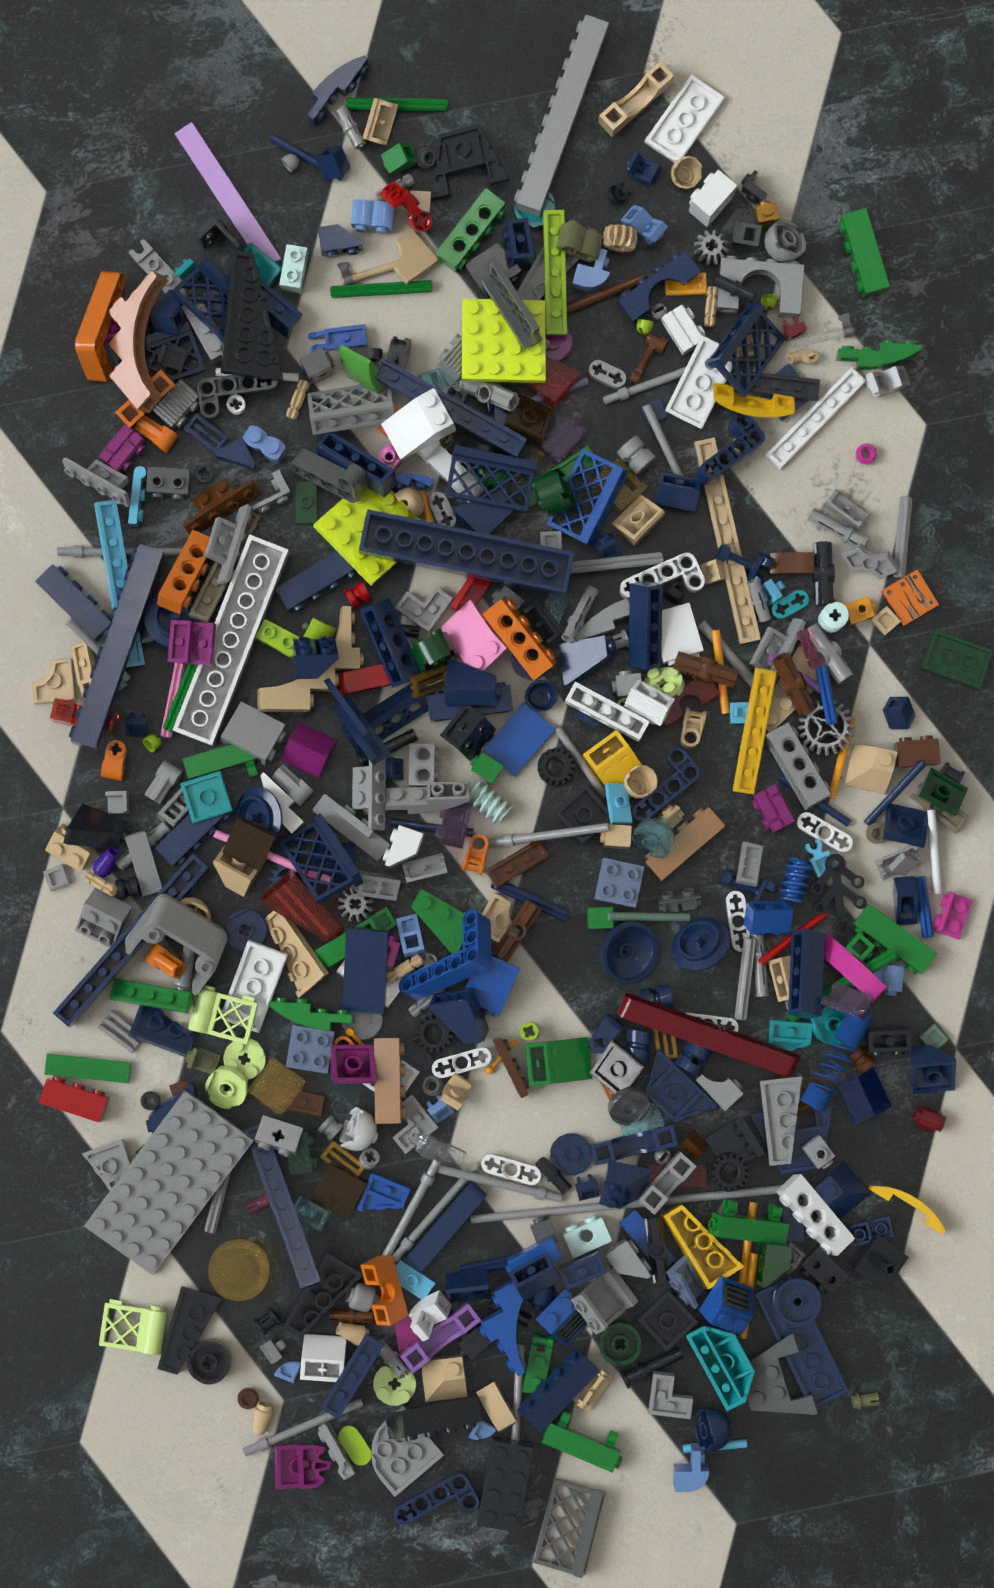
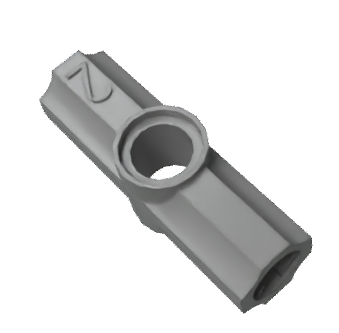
M460 379L459 387L461 390L477 397L482 403L489 402L508 411H514L519 404L520 398L518 394L503 388L498 382H470Z
M818 623L810 626L802 633L814 650L816 662L820 666H827L829 673L837 684L843 683L853 675V672L841 657L842 651L840 646L835 641L829 640Z

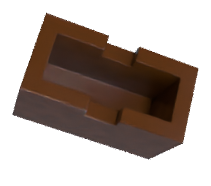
M932 735L920 736V740H912V737L899 738V742L894 743V751L898 752L896 769L913 767L920 760L927 766L941 764L939 739H933Z

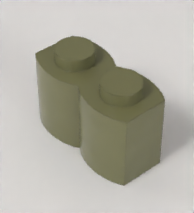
M570 220L561 224L556 248L567 254L574 255L580 260L593 262L599 258L603 236L594 228H585L581 226L580 222Z

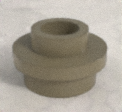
M881 823L870 824L866 829L867 839L874 844L883 842L885 840L882 839L884 825ZM878 829L879 835L874 837L873 831Z

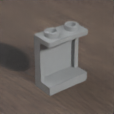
M241 701L222 733L220 743L224 745H229L230 743L260 759L261 764L265 765L268 760L272 761L277 751L274 748L277 743L281 744L287 733L284 732L285 724L262 712H258L257 709Z
M614 1267L606 1270L607 1273L597 1277L571 1299L575 1309L583 1316L588 1327L595 1334L606 1330L608 1325L624 1311L639 1302Z

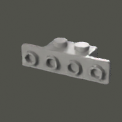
M66 457L62 460L65 467L64 471L68 476L75 477L84 485L95 488L101 495L111 497L117 504H123L126 507L131 504L127 492L122 490L129 482L127 476L97 459L87 469Z
M249 504L239 508L235 523L221 517L215 518L204 557L222 564L217 583L220 585L229 582L234 576V564L240 556L239 547L246 535V524L251 518L250 511L252 506Z
M793 618L785 635L772 627H768L749 664L758 668L776 670L774 664L767 660L769 654L772 652L775 655L789 652L791 655L794 651L795 643L804 631L806 621ZM777 672V675H776V680H775V682L777 681V679H778V677H779L778 672Z
M386 758L374 766L369 760V766L353 767L352 809H368V829L385 830Z
M326 794L314 806L313 812L317 815L321 813L326 822L375 860L379 861L386 849L390 847L388 842L373 830L368 829V821L362 818L360 821L354 816L356 812L346 805L343 808Z

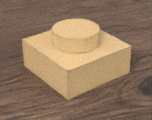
M714 559L700 565L705 585L726 579L722 561Z
M887 606L870 620L884 636L901 622Z

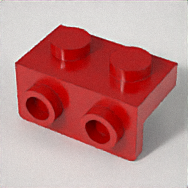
M396 182L386 185L379 194L393 209L402 205L414 217L422 213L418 208L420 203L407 188L403 189Z

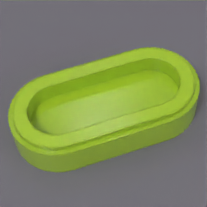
M344 1426L339 1432V1442L356 1465L367 1464L371 1459V1448L355 1426Z

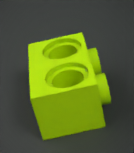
M264 619L255 636L257 641L293 659V639L300 638Z

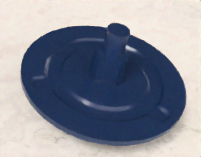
M158 595L150 600L144 613V623L148 634L158 644L169 648L171 620L201 622L189 616V612L195 602L193 597L188 608H183L181 614H177L157 605Z
M263 787L248 789L238 801L236 820L241 816L277 834L276 840L282 828V811L277 798L271 791Z
M699 918L687 923L678 931L672 943V956L675 962L681 968L689 971H702L713 967L723 959L729 949V931L722 922L714 918Z

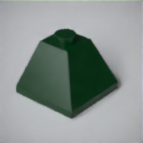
M764 1242L758 1243L757 1254H759L755 1284L766 1288L790 1269V1264H793L794 1251H792L791 1246Z

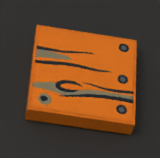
M918 569L881 591L892 611L901 621L902 627L939 605Z

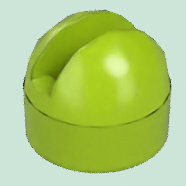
M771 294L761 295V303L765 307L764 310H767L768 307L770 310H773L777 305L778 297Z
M637 319L638 332L645 335L649 334L653 329L654 322Z
M150 734L143 739V744L148 751L153 753L161 746V738H157L156 734Z

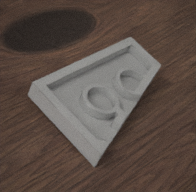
M123 1139L82 1153L97 1175L106 1184L109 1191L131 1163Z

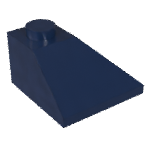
M932 1045L911 1047L912 1051H909V1066L913 1094L955 1090V1057Z
M842 1161L812 1186L839 1220L871 1194L845 1161Z

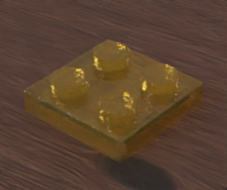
M272 1057L248 1088V1093L282 1116L307 1082Z

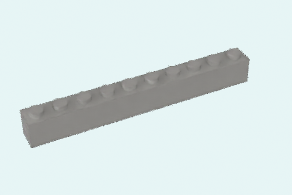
M585 15L584 20H580L576 32L579 34L576 40H572L569 51L572 52L571 56L564 61L562 70H565L563 77L559 76L555 87L558 89L556 96L552 95L548 106L551 108L549 115L545 114L543 118V132L538 133L535 145L538 146L536 151L530 154L528 164L531 165L528 171H524L521 182L524 183L521 190H517L514 201L517 202V210L537 217L541 215L606 37L609 22Z

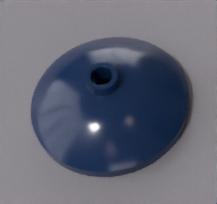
M636 921L624 922L611 930L605 938L601 949V963L606 974L613 980L623 984H632L644 979L652 971L658 959L659 944L655 933L648 926Z

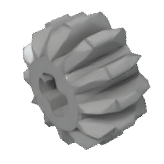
M706 230L704 236L699 234L697 236L698 241L694 242V247L698 248L694 251V255H700L699 262L706 259L707 266H709L710 260L713 261L714 265H717L718 259L725 258L724 254H728L729 251L725 247L728 245V240H722L724 237L722 233L717 237L716 230H713L712 235ZM710 244L714 245L713 251L708 250Z
M350 887L351 895L347 891H343V894L347 897L346 900L339 897L338 901L344 902L345 905L338 906V909H346L342 913V917H346L350 913V922L353 921L354 915H356L357 922H361L360 914L366 919L369 917L364 912L365 909L373 911V908L367 906V904L373 903V899L365 900L366 896L356 895L355 891ZM353 899L355 901L360 900V909H351L350 905L352 904L350 902Z

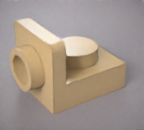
M454 1073L444 1086L440 1100L458 1111L463 1105L465 1094L471 1088L472 1083Z

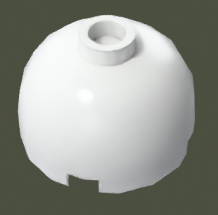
M355 1107L349 1113L353 1115L350 1121L345 1120L339 1141L343 1143L340 1145L343 1148L352 1151H362L368 1148L371 1143L376 1142L378 1138L377 1124H375V1119L369 1112Z

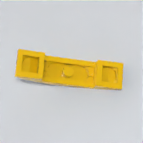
M713 383V399L720 405L737 413L755 417H782L794 414L795 412L794 397L774 394L772 400L749 395L741 397L738 393H734V388L731 385Z
M882 1185L869 1186V1190L887 1201L890 1200L892 1195L897 1196L926 1214L923 1220L924 1224L942 1235L946 1232L937 1216L917 1198L892 1187Z

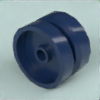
M792 1276L783 1279L777 1284L772 1295L774 1310L783 1321L790 1325L802 1326L809 1324L815 1320L821 1309L822 1301L819 1291L814 1284L803 1277ZM795 1298H800L798 1305L793 1303Z

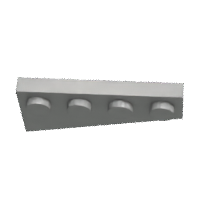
M544 246L517 291L522 300H541L545 296ZM565 253L566 273L579 260L574 255Z
M802 1076L760 1081L769 1166L791 1164Z

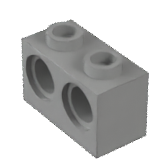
M409 743V787H427V782H439V770H435V761H439V749H435V744ZM423 749L430 752V757L427 760H421L418 757V753ZM420 771H428L430 778L427 781L419 780L418 774Z

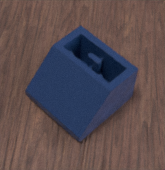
M323 636L319 639H310L308 637L293 639V666L296 679H318L339 659L335 638Z

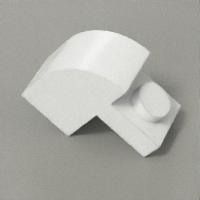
M440 1290L420 1300L408 1315L412 1320L410 1327L422 1341L430 1338L434 1324L448 1318L452 1305Z

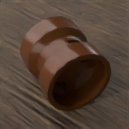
M862 1045L855 1049L856 1053L852 1052L847 1057L851 1060L850 1064L855 1063L856 1070L860 1075L876 1061L872 1056L865 1054L866 1049Z

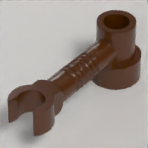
M652 333L648 334L644 343L648 346L631 374L630 382L636 385L639 383L653 353L656 351L663 354L669 344V339Z

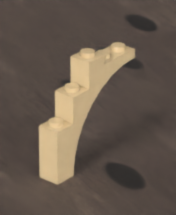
M342 606L340 609L339 626L335 636L339 659L318 679H297L276 687L259 688L257 691L258 712H308L310 707L314 706V695L310 694V692H330L324 680L330 678L332 683L338 686L339 675L335 674V671H353L363 666L364 657L363 653H360V648H352V645H355V633H351V625L355 623V613L351 612V606Z

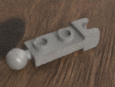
M142 239L141 244L144 251L138 254L134 250H130L129 255L147 275L154 271L163 275L168 280L162 289L166 294L169 289L173 290L182 280L153 248ZM182 288L180 290L185 297H190L186 289Z

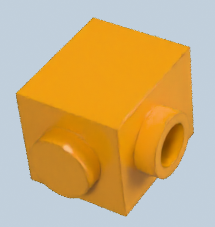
M868 596L844 604L849 613L847 621L849 627L872 619L875 616L874 612H877L873 600L870 601Z

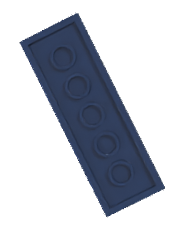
M778 1281L754 1294L777 1342L787 1337L790 1333H795L800 1351L799 1353L785 1356V1359L803 1396L813 1394L816 1405L819 1407L848 1393L849 1390L815 1320L807 1325H790L783 1321L774 1310L772 1295L773 1290L780 1282ZM795 1298L793 1303L798 1305L800 1298Z

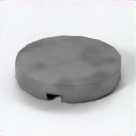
M350 1011V1015H355V1024L342 1023L345 1032L348 1027H352L354 1034L360 1040L370 1039L381 1029L383 1014Z
M635 1087L617 1091L608 1103V1112L612 1120L619 1125L627 1126L633 1122L638 1123L647 1116L650 1110V1103L646 1093L640 1088Z

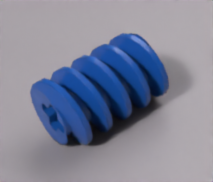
M789 857L788 860L793 864L787 865L786 868L791 872L784 874L789 881L782 882L787 889L780 890V893L785 895V897H779V899L794 903H805V900L800 895L807 894L802 887L809 886L804 879L811 878V875L806 872L813 870V867L807 861Z

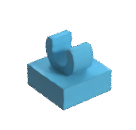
M772 579L762 585L764 595L768 598V606L774 604L783 596L780 591L785 588V585L781 580L774 584Z
M749 702L729 703L730 724H745Z

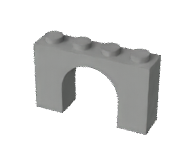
M736 256L721 258L719 274L735 282L738 280L742 284L745 279L753 275H765L771 278L779 289L778 317L792 318L796 315L799 318L801 313L804 265H800L797 261L779 263L775 259H768L764 262L752 257L746 258V260L737 259ZM718 288L716 312L737 314L739 297H732L729 292Z

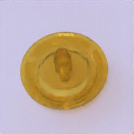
M233 1239L220 1245L212 1254L208 1265L209 1280L213 1288L224 1298L233 1301H245L258 1295L267 1284L270 1274L269 1261L265 1252L254 1242L245 1239Z

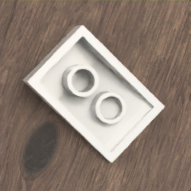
M434 388L413 399L381 424L400 460L456 431L452 419Z

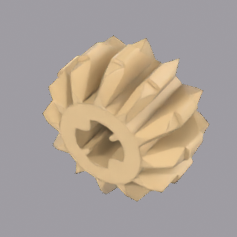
M611 224L605 227L603 232V246L615 252H631L635 250L637 245V230L631 226H625V224Z

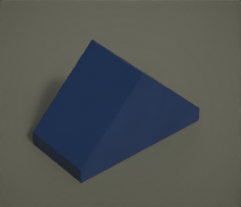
M242 437L216 450L214 453L216 459L256 471L257 466Z

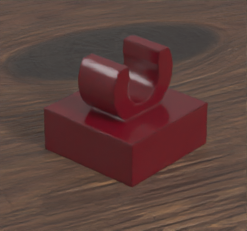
M796 315L792 317L794 325H788L786 320L782 322L785 329L783 336L786 338V342L806 333L807 327L804 321L799 323Z

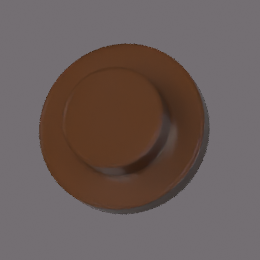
M244 1388L239 1392L237 1400L242 1408L252 1409L257 1405L259 1395L253 1388Z

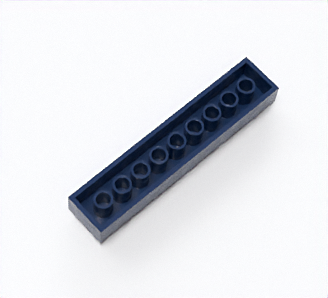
M367 509L359 546V554L564 597L574 557V552L369 509Z

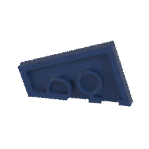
M141 1005L138 1008L128 1034L132 1038L183 1057L187 1056L195 1040L193 1034L176 1021L173 1022L164 1015L162 1010Z

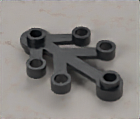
M834 853L826 858L824 863L826 869L817 881L815 880L810 883V890L814 894H819L823 891V885L832 876L833 884L819 901L812 904V911L818 915L823 914L826 906L834 897L837 920H835L833 928L839 935H847L851 931L852 925L845 918L843 895L850 899L858 909L865 908L867 901L863 896H858L842 883L841 874L848 878L855 888L863 887L865 881L863 877L855 875L845 867L846 861L843 856ZM832 861H838L837 867L831 866ZM856 878L861 879L859 885L854 884ZM815 884L820 885V888L817 891L813 890V886ZM858 899H863L861 906H857L856 902ZM818 904L822 905L821 911L815 910ZM841 922L845 923V927L843 929L838 928V925Z

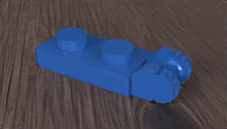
M365 324L324 329V331L308 334L309 339L316 340L325 337L326 341L325 344L310 346L311 352L321 347L323 351L339 350L341 345L347 348L368 346Z

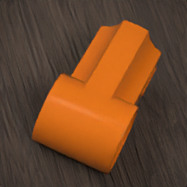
M145 415L138 420L134 428L137 433L152 441L153 445L165 453H168L179 436L164 425L162 427Z
M159 943L153 945L144 959L155 968L163 970L175 979L182 976L186 971V964L173 956L171 951Z

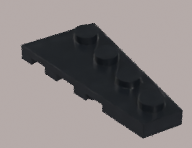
M181 1286L157 1369L176 1375L179 1374L223 1297Z

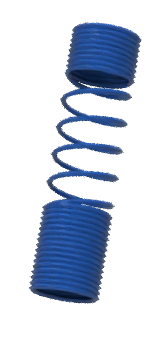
M849 1007L834 1037L849 1048L834 1043L829 1044L834 1051L844 1058L830 1053L824 1054L828 1060L839 1068L819 1063L820 1067L834 1078L821 1073H814L815 1077L828 1087L810 1082L806 1091H804L805 1093H803L804 1095H802V1102L821 1112H825L824 1110H826L833 1096L816 1086L833 1092L836 1090L817 1075L841 1082L838 1077L822 1065L846 1072L843 1067L827 1055L851 1062L849 1058L833 1046L856 1053L854 1048H858L873 1020L872 1017L853 1007Z

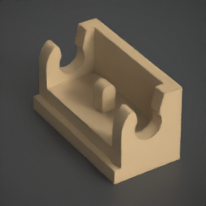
M374 98L363 139L387 145L398 104Z

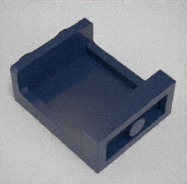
M597 1249L558 1265L567 1290L607 1273Z

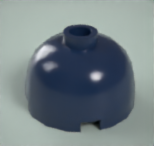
M716 1408L698 1410L695 1418L699 1417V1425L695 1424V1433L700 1447L704 1445V1452L716 1451L725 1447L733 1432V1424L727 1415Z

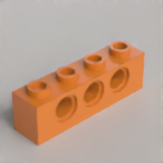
M192 530L158 594L157 605L177 614H181L183 608H188L192 599L190 595L192 591H197L200 584L199 578L201 575L204 576L209 566L207 564L209 558L204 557L209 536Z
M504 596L482 613V615L534 681L556 663V657L549 648L546 649L541 643L543 642L541 636L536 631L533 632L531 630L528 619L518 613L514 601ZM505 615L512 618V625H507L504 622ZM517 632H522L525 635L526 640L524 642L517 639ZM529 650H537L538 658H532Z

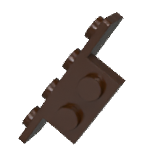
M225 477L191 500L199 514L183 523V526L189 535L192 530L201 533L214 524L215 518H224L254 499L261 492L252 479L234 490Z

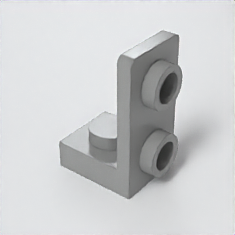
M280 470L272 473L274 479L270 481L275 491L280 490L281 492L251 507L253 512L262 514L270 510L271 505L275 503L280 505L289 500L288 497L291 496V492Z

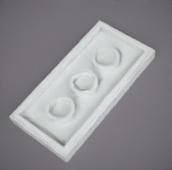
M691 74L644 143L673 163L679 158L685 157L721 106L725 97Z
M703 335L665 409L666 412L700 429L703 428L716 402L713 399V383L725 384L726 379L717 368L711 369L707 365V361L717 349L719 343ZM728 362L725 365L729 372L732 370V362Z
M249 939L228 995L241 999L243 995L256 998L255 1002L259 1003L252 1031L259 1033L269 1008V1001L272 1000L288 954ZM226 1000L223 1013L233 1008L229 1000ZM243 1005L238 1008L243 1019L250 1016L252 1006ZM235 1011L225 1016L230 1023L236 1024L240 1022Z

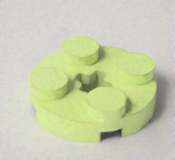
M673 667L650 669L643 681L645 684L656 688V690L667 694V696H671V698L676 694L679 696L685 686L680 671L673 669Z
M250 1038L249 1044L236 1041L229 1044L224 1052L223 1061L226 1067L234 1068L248 1079H252L263 1071L266 1064V1055L261 1045ZM247 1053L248 1058L251 1059L250 1063L246 1062L245 1065H242L239 1056Z
M220 1066L208 1077L205 1089L206 1092L208 1090L209 1099L213 1104L220 1108L230 1109L233 1106L241 1105L248 1094V1078L234 1068ZM222 1084H228L232 1090L225 1091V1087Z
M382 1366L376 1372L373 1382L377 1398L385 1404L392 1406L408 1402L416 1388V1378L411 1370L408 1375L400 1370L405 1377L399 1379L390 1366ZM393 1378H397V1382L401 1383V1386H398L395 1390L389 1385V1381H393Z

